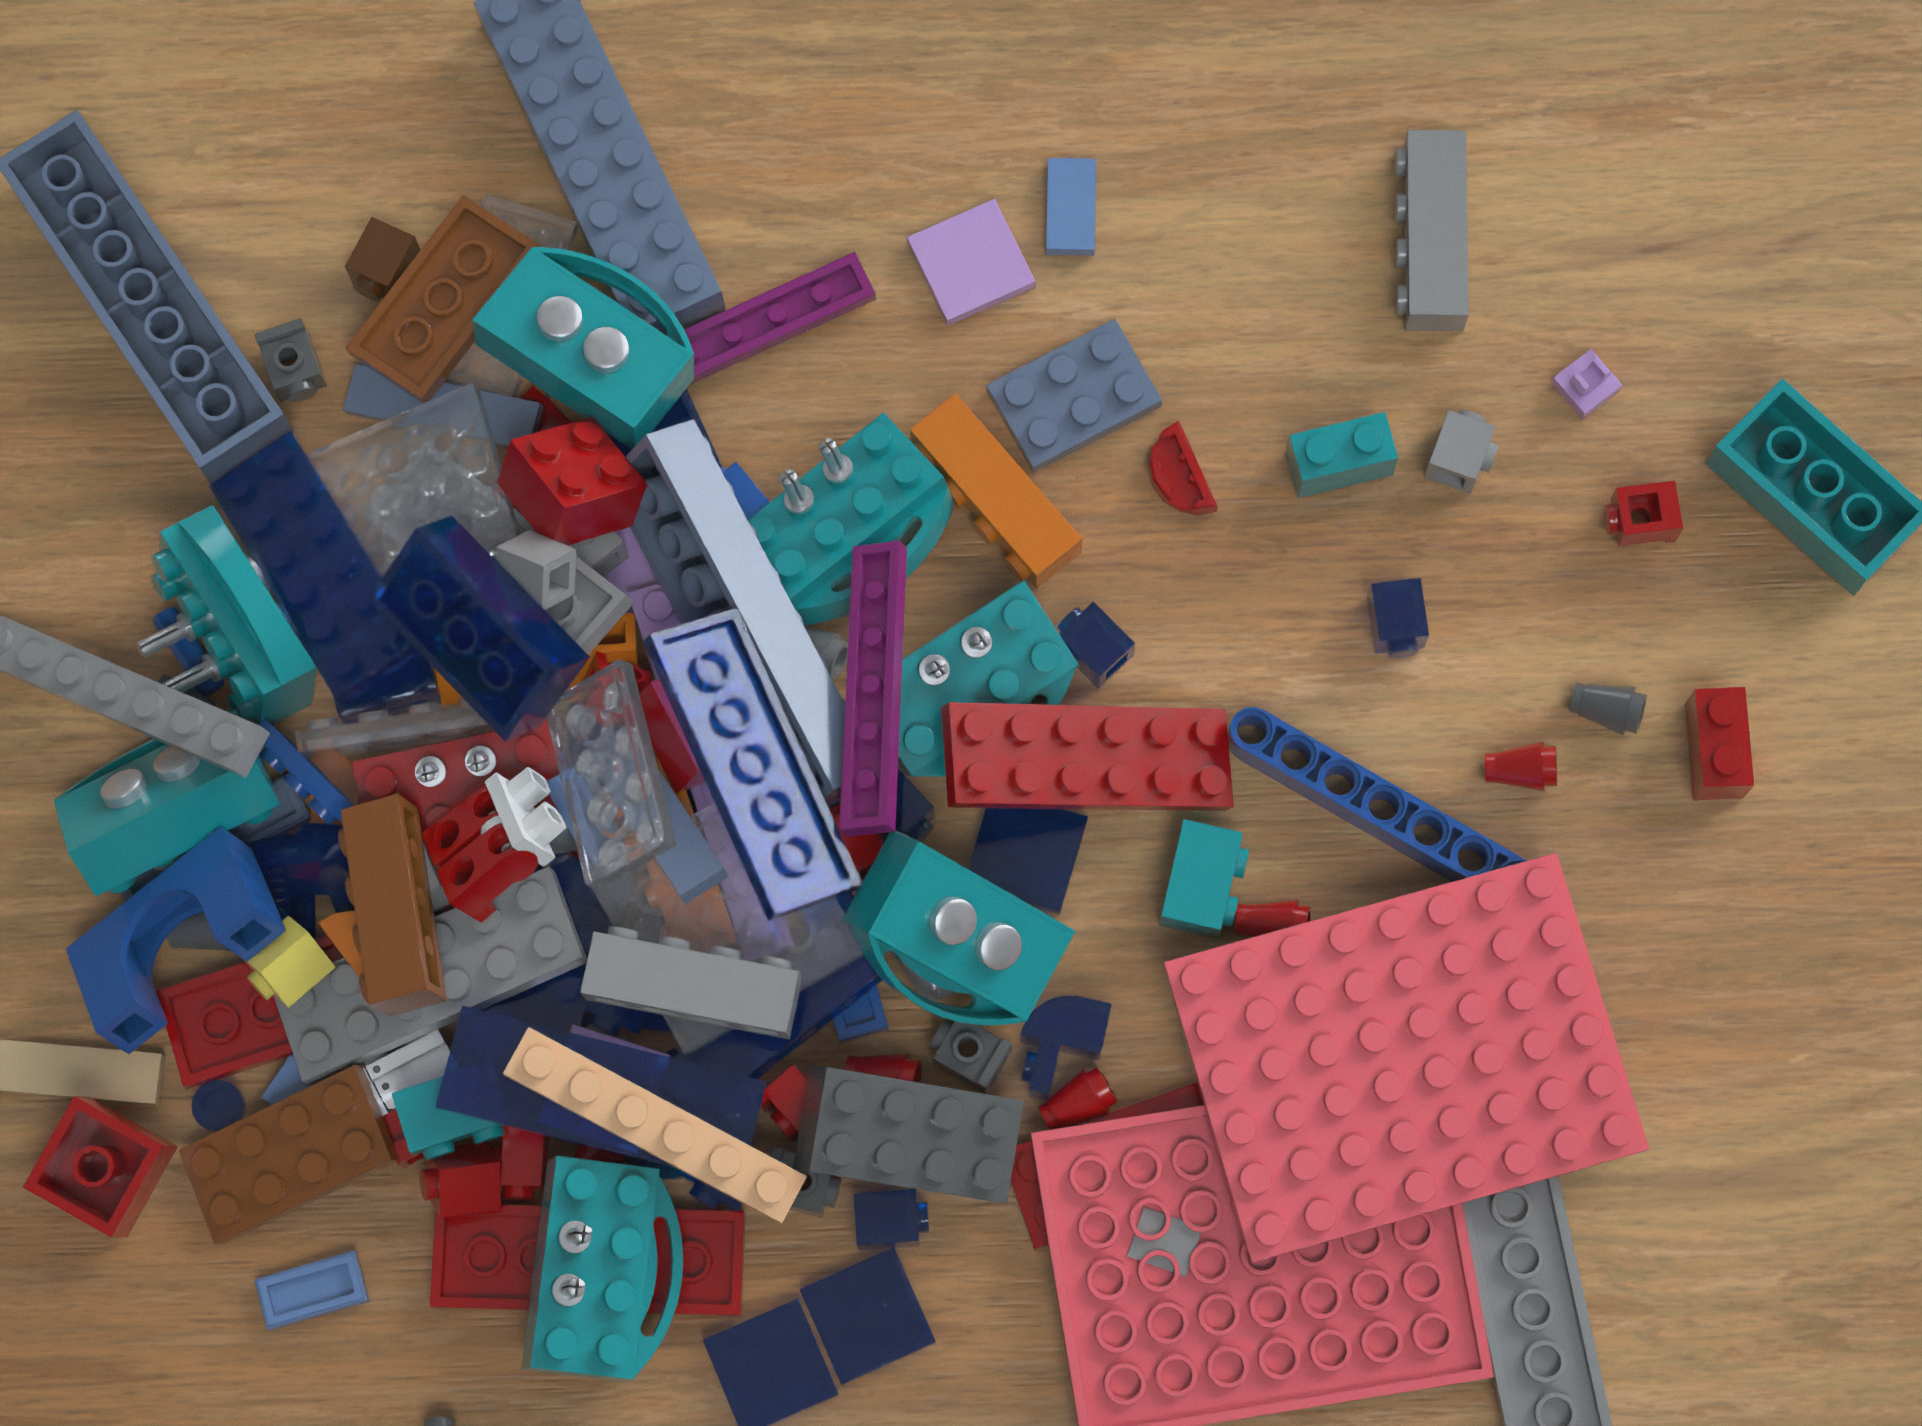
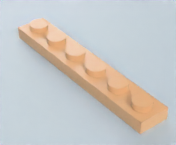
M530 1027L526 1030L503 1072V1075L780 1224L783 1223L807 1177Z

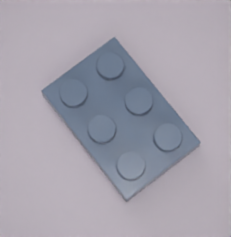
M1116 319L986 385L988 395L1033 473L1162 406V399Z

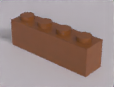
M394 794L342 809L343 828L339 830L338 838L341 850L348 859L350 876L345 880V887L348 898L355 907L357 924L353 926L352 935L355 947L362 956L364 973L360 975L359 984L364 1000L371 1007L389 1017L447 1001L418 808L399 794Z

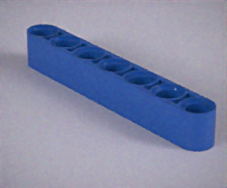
M1246 707L1238 711L1232 718L1228 731V743L1231 753L1237 759L1451 882L1527 861L1263 709ZM1245 725H1254L1262 730L1264 739L1258 744L1250 745L1244 743L1239 738L1237 731ZM1288 750H1298L1306 756L1308 764L1302 769L1293 770L1284 765L1281 755ZM1331 775L1344 776L1351 784V791L1344 795L1334 794L1327 789L1325 779ZM1375 800L1388 801L1395 810V816L1389 820L1377 819L1371 814L1369 804ZM1419 825L1431 826L1437 831L1439 842L1431 846L1420 844L1414 837L1413 829ZM1463 850L1475 851L1483 860V868L1478 871L1464 869L1458 861V853Z

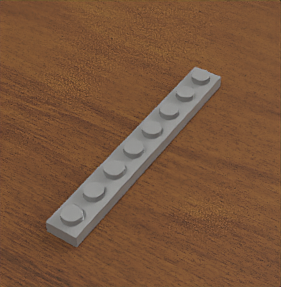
M0 615L1 673L246 779L270 735L264 728Z

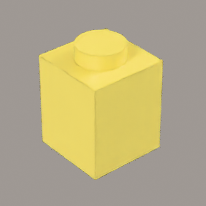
M288 916L282 921L286 931L246 963L253 970L247 976V979L260 995L266 1000L274 995L289 1008L336 967L309 932Z

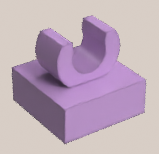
M1592 349L1553 377L1551 382L1553 387L1582 420L1619 393L1623 386Z

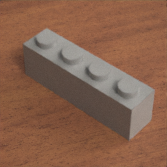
M1407 130L1404 146L1396 147L1394 161L1395 176L1403 177V193H1396L1395 221L1404 222V239L1396 240L1395 249L1396 268H1404V285H1397L1396 314H1405V331H1464L1469 316L1466 131Z
M610 926L607 934L593 932L580 991L586 1000L790 1040L802 982L800 972L791 970V961L771 956H762L761 963L740 960L741 952L719 946H711L710 953L708 954L689 950L690 942L666 936H660L658 944L638 940L639 932L621 927Z

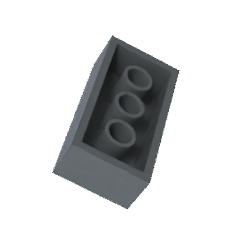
M810 1065L793 1168L1007 1204L1024 1101L837 1068Z

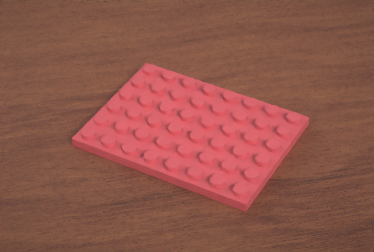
M1557 853L1163 963L1250 1264L1650 1150Z
M1204 1105L1030 1134L1078 1426H1202L1494 1378L1463 1204L1250 1264ZM1143 1207L1165 1215V1225L1159 1233L1146 1235L1137 1228ZM1171 1216L1182 1220L1189 1229L1201 1232L1197 1246L1190 1256V1267L1187 1276L1180 1275V1267L1177 1260L1166 1251H1152L1146 1254L1141 1261L1128 1257L1134 1234L1143 1240H1157L1163 1237L1169 1230ZM1154 1256L1166 1257L1173 1264L1174 1273L1146 1262Z

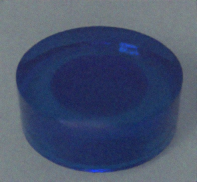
M213 1080L205 1083L196 1091L192 1100V1113L195 1120L211 1132H217L243 1119L246 1111V1102L241 1091L233 1084L224 1080Z

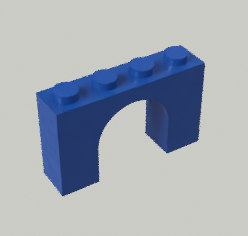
M222 826L208 835L66 948L96 1034L128 1054L168 1024L154 988L153 966L162 943L181 922L195 914L204 912L215 940L246 962L286 931L252 848Z

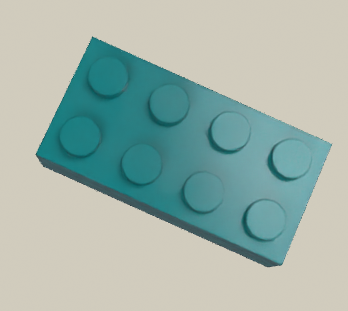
M1783 378L1715 446L1706 462L1707 466L1853 596L1922 526V501Z

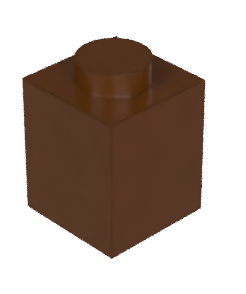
M371 217L345 265V269L354 284V290L371 300L379 301L380 297H385L419 253L420 247L415 236Z

